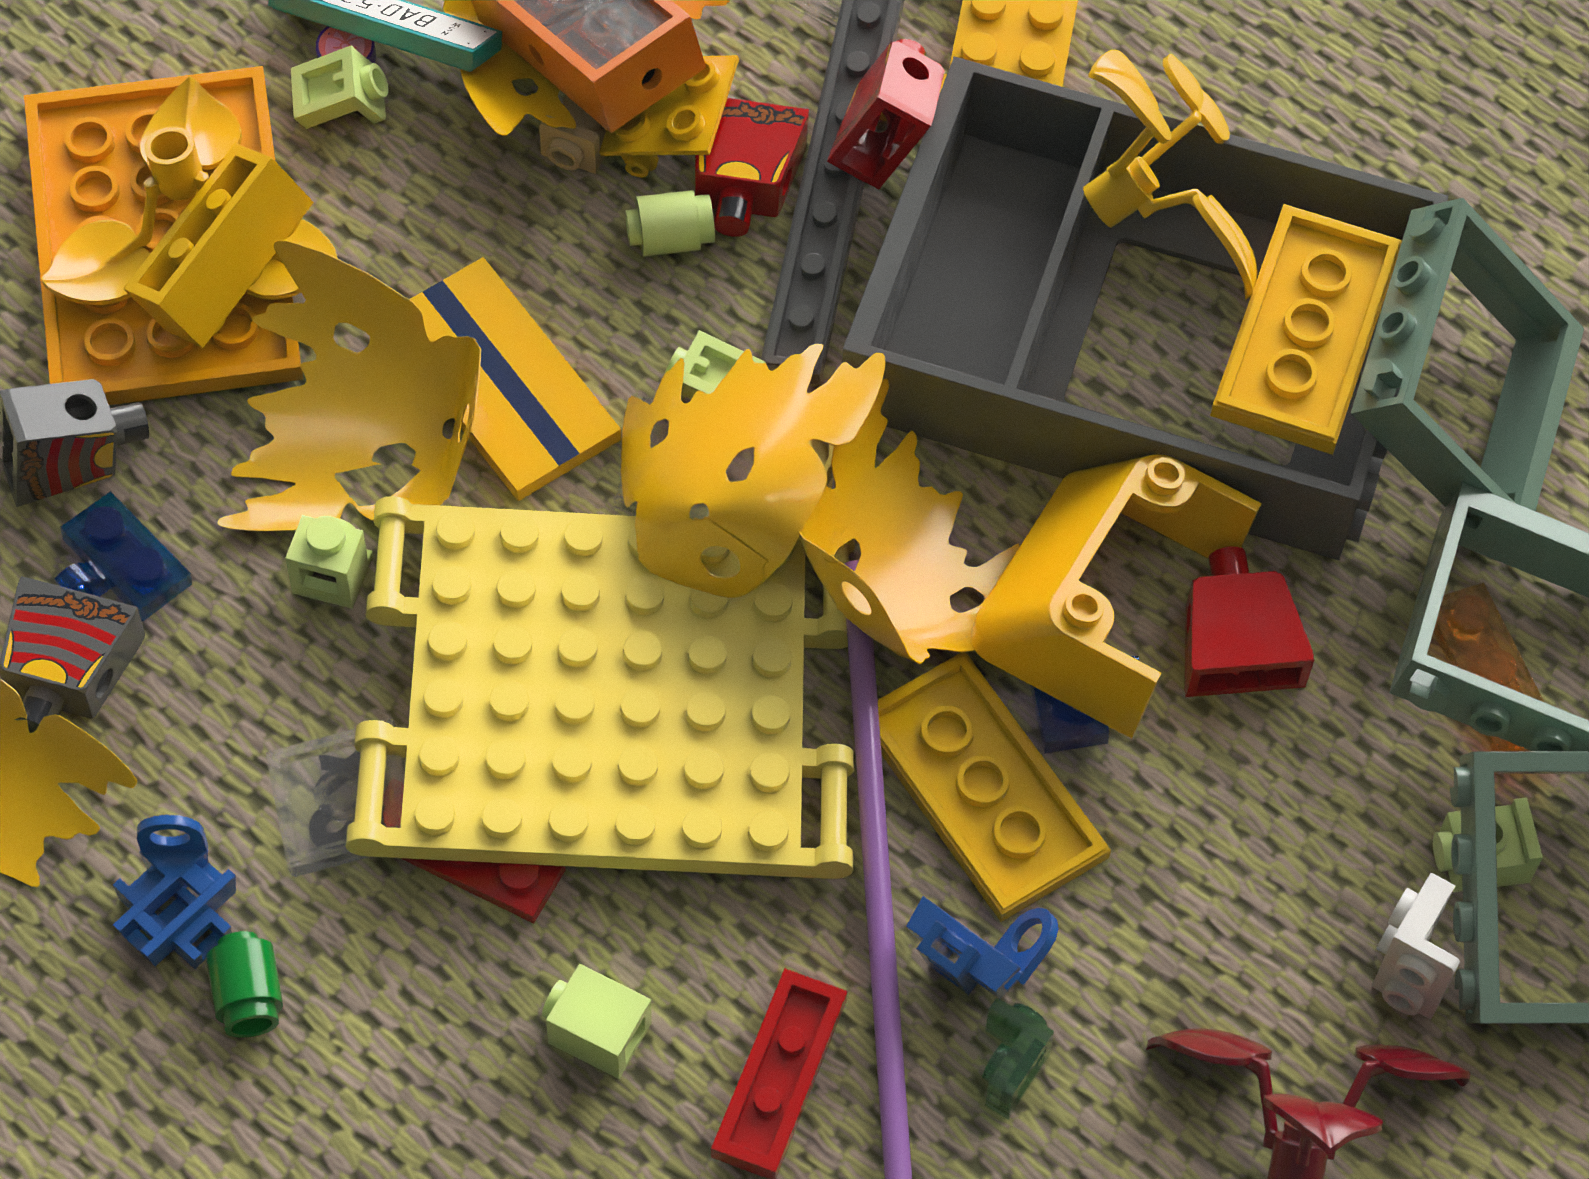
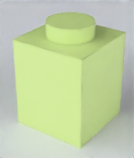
M579 963L569 982L566 983L559 980L552 988L544 1004L542 1016L547 1018L548 1044L620 1079L652 1024L651 999Z

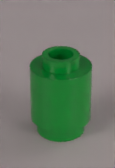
M249 931L233 932L221 937L217 942L218 945L206 954L215 1018L224 1024L225 1033L231 1037H254L272 1031L279 1024L278 1013L283 1008L273 944L266 939L258 938L256 933Z

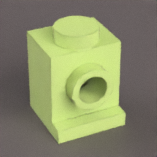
M302 515L285 557L292 593L353 609L373 556L372 550L366 549L363 530L356 529L349 522L332 516L312 518ZM314 572L333 576L336 577V583L312 577Z
M1526 797L1514 799L1511 805L1495 806L1497 887L1530 883L1543 858ZM1461 811L1447 812L1440 831L1434 833L1433 853L1438 870L1440 872L1448 871L1451 884L1455 885L1453 892L1463 891L1462 874L1456 875L1453 871L1451 847L1454 834H1461Z

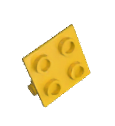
M738 55L703 56L706 65L704 70L613 133L606 130L599 151L600 155L621 156L626 163V171L632 176L640 178L646 177L649 171L656 169L659 162L657 155H710L739 62Z

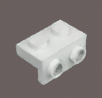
M1430 873L1419 894L1407 888L1388 921L1389 926L1376 948L1386 955L1371 986L1382 992L1383 999L1397 1011L1408 1015L1419 1013L1428 1019L1433 1017L1460 963L1457 957L1429 942L1455 885L1433 873Z

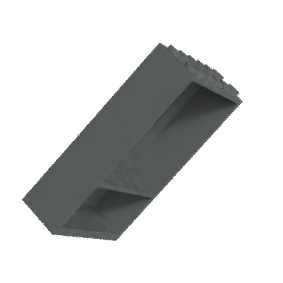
M954 56L939 94L932 125L923 136L842 351V363L847 362L856 369L875 353L885 355L883 379L888 380L889 389L881 408V414L888 419L886 427L906 433L913 431L916 436L1062 479L1068 474L1079 470L1149 455H1167L1262 503L1248 534L1340 560L1346 539L1359 542L1379 480L1382 461L1387 452V449L1351 414L1374 333L1333 455L1296 443L1290 462L1287 465L1281 466L1069 404L1064 397L1118 244H1131L1235 275H1241L1224 245L1199 211L1191 204L1185 203L1157 210L1147 218H1144L1139 210H1137L1112 228L1108 227L1091 207L1084 194L1083 187L1107 171V167L1116 162L1146 128L1128 105ZM1162 115L1170 131H1173L1183 122L1182 120ZM1196 125L1149 166L1160 185L1158 189L1152 192L1153 199L1191 189H1198L1206 197L1212 195L1243 231L1253 250L1257 264V278L1283 204L1403 240L1411 210L1448 200V195L1231 134L1226 142L1217 144L1206 128ZM1155 137L1150 140L1138 156L1142 157L1158 143ZM1396 388L1394 397L1398 396L1400 388Z

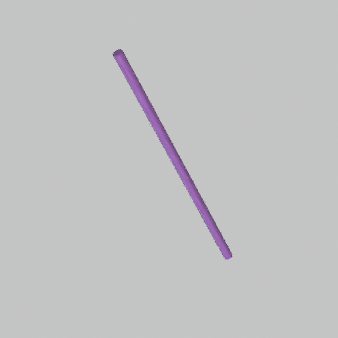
M859 560L846 562L845 565L855 571ZM846 618L885 1179H912L873 638Z

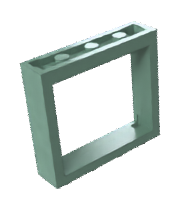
M1464 198L1411 210L1351 414L1444 507H1447L1462 482L1536 511L1584 328ZM1450 271L1516 339L1481 467L1413 400ZM1396 388H1400L1398 396L1394 397ZM1467 512L1466 516L1475 520L1480 519L1479 516Z
M1462 482L1440 516L1389 693L1412 702L1420 709L1435 711L1472 726L1473 729L1481 734L1499 737L1531 751H1589V720L1427 655L1458 545L1589 598V533ZM1467 512L1479 516L1480 519L1475 520L1466 516Z
M1474 751L1459 756L1460 767H1454V787L1450 788L1453 807H1461V834H1454L1451 847L1453 871L1456 875L1462 874L1463 901L1455 902L1453 910L1455 940L1457 942H1464V969L1456 971L1454 989H1459V1010H1465L1466 1023H1589V1003H1500L1494 774H1589V751Z

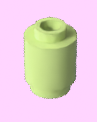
M693 190L636 196V209L625 210L629 246L640 245L643 257L697 251L701 249V244L715 242L714 218L709 194L695 196Z

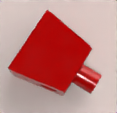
M1229 546L1213 551L1208 557L1211 576L1198 577L1192 580L1186 603L1185 697L1305 688L1315 659L1284 576L1277 571L1250 573L1246 551L1241 547Z

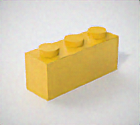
M235 143L123 289L167 332L203 348L209 339L222 328L226 317L248 288L260 278L264 267L276 253L274 243L278 240L285 241L296 231L300 220L314 202L272 157Z

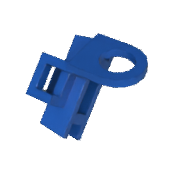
M179 815L153 816L142 820L137 826L136 839L140 848L139 854L147 870L130 886L121 878L113 884L119 900L129 908L113 926L155 967L174 950L191 967L196 969L206 960L208 951L218 945V940L232 933L231 926L215 911L236 893V875L229 869L224 874H221L209 863L208 842L204 828L198 821ZM170 829L183 831L187 834L168 837L157 835L153 832ZM188 886L199 895L197 898L187 889ZM172 895L176 898L159 915L154 913ZM142 929L152 940H149L140 930ZM210 929L212 933L195 948L192 944Z
M922 896L906 925L911 934L921 941L916 949L928 966L967 995L979 984L998 999H1001L1017 982L1022 985L1026 983L1050 951L1059 929L1058 921L1053 914L1044 908H1034L1020 915L1010 925L995 947H992L924 896ZM1042 924L1041 935L1037 942L1026 951L1018 952L1017 947L1022 935L1032 926ZM952 953L958 957L955 963L948 959Z

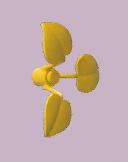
M1118 50L1106 52L1096 60L1088 74V78H1092L1114 91L1146 128L1124 154L1107 167V171L1083 187L1088 202L1098 217L1110 228L1139 210L1144 218H1147L1157 210L1185 203L1191 204L1199 211L1230 254L1244 283L1245 300L1252 296L1257 281L1256 259L1243 231L1212 195L1206 197L1198 189H1191L1153 199L1152 192L1158 189L1160 185L1149 166L1199 122L1203 124L1217 144H1223L1229 139V128L1221 111L1210 96L1201 89L1199 82L1190 70L1175 56L1169 54L1163 58L1164 71L1175 90L1191 109L1188 118L1173 131H1170L1159 111L1154 95L1132 62ZM1155 137L1158 143L1142 157L1138 156L1150 140Z
M189 76L162 103L142 135L140 152L144 163L151 170L152 176L143 183L146 190V198L140 233L136 236L129 225L115 220H98L84 225L72 233L58 249L50 269L41 278L46 289L66 300L87 305L114 304L131 298L123 288L150 255V252L143 247L152 240L158 195L162 193L173 200L191 198L209 178L208 173L203 172V170L217 168L235 143L241 144L242 132L237 117L228 107L211 96L193 77ZM301 219L296 231L285 240L324 252L338 259L331 241L317 227L306 220ZM277 253L274 254L264 267L260 278L246 291L252 296L265 300L284 299L301 293Z

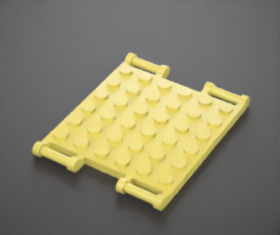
M389 496L380 498L375 503L373 521L375 526L379 528L374 591L367 596L365 615L369 621L378 625L416 627L408 728H397L389 723L378 720L363 721L356 726L354 747L360 752L355 819L347 827L346 849L353 854L369 857L840 879L851 875L853 872V850L847 846V777L854 772V752L850 747L843 744H826L817 749L802 748L804 648L842 649L848 647L847 623L845 615L837 609L836 604L824 586L823 616L819 619L804 618L806 553L800 536L785 561L762 584L742 597L727 598L685 587L652 574L639 561L635 532L636 516L412 504L401 497ZM405 533L423 534L419 598L404 597L400 594ZM855 539L840 546L834 555L843 564L849 562V554L855 549ZM710 546L704 549L701 554V562L711 574L718 577H732L740 570L738 557L725 547ZM386 757L406 758L401 828H389L381 824ZM802 778L821 779L820 846L817 848H801Z

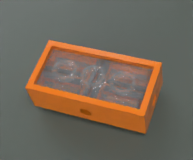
M471 0L478 20L483 25L503 31V42L610 133L619 129L706 68L691 16L672 0Z

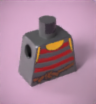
M94 379L0 390V461L16 507L113 477L115 475L117 445L149 439L148 420L141 402L110 408L101 383Z
M21 576L17 585L0 658L1 678L20 695L27 714V719L19 717L15 720H27L28 730L30 733H33L37 730L43 717L54 714L60 715L61 711L90 719L94 718L144 640L145 632L138 607Z

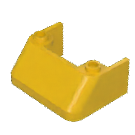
M1161 454L1088 468L1068 474L1059 484L978 611L971 630L973 648L985 661L1132 739L1162 673L1104 643L1114 622L1113 608L1103 594L1080 582V577L1120 513L1208 558L1213 551L1223 547L1236 546L1242 548L1262 503L1173 457Z

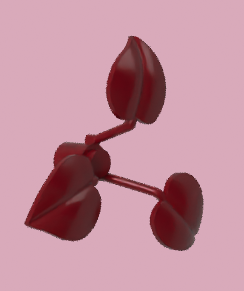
M1184 1029L1153 1037L1148 1040L1146 1050L1165 1046L1210 1063L1242 1065L1257 1076L1265 1126L1262 1146L1272 1149L1267 1179H1324L1327 1159L1333 1160L1335 1152L1354 1139L1370 1136L1382 1131L1383 1120L1355 1108L1369 1079L1372 1077L1390 1073L1398 1077L1416 1080L1453 1079L1460 1086L1464 1087L1468 1084L1471 1075L1469 1071L1440 1060L1421 1050L1398 1045H1363L1356 1047L1355 1057L1365 1062L1361 1065L1343 1103H1319L1297 1095L1273 1094L1270 1067L1266 1061L1271 1060L1273 1051L1241 1035L1216 1029ZM1276 1114L1286 1120L1283 1132L1278 1131Z

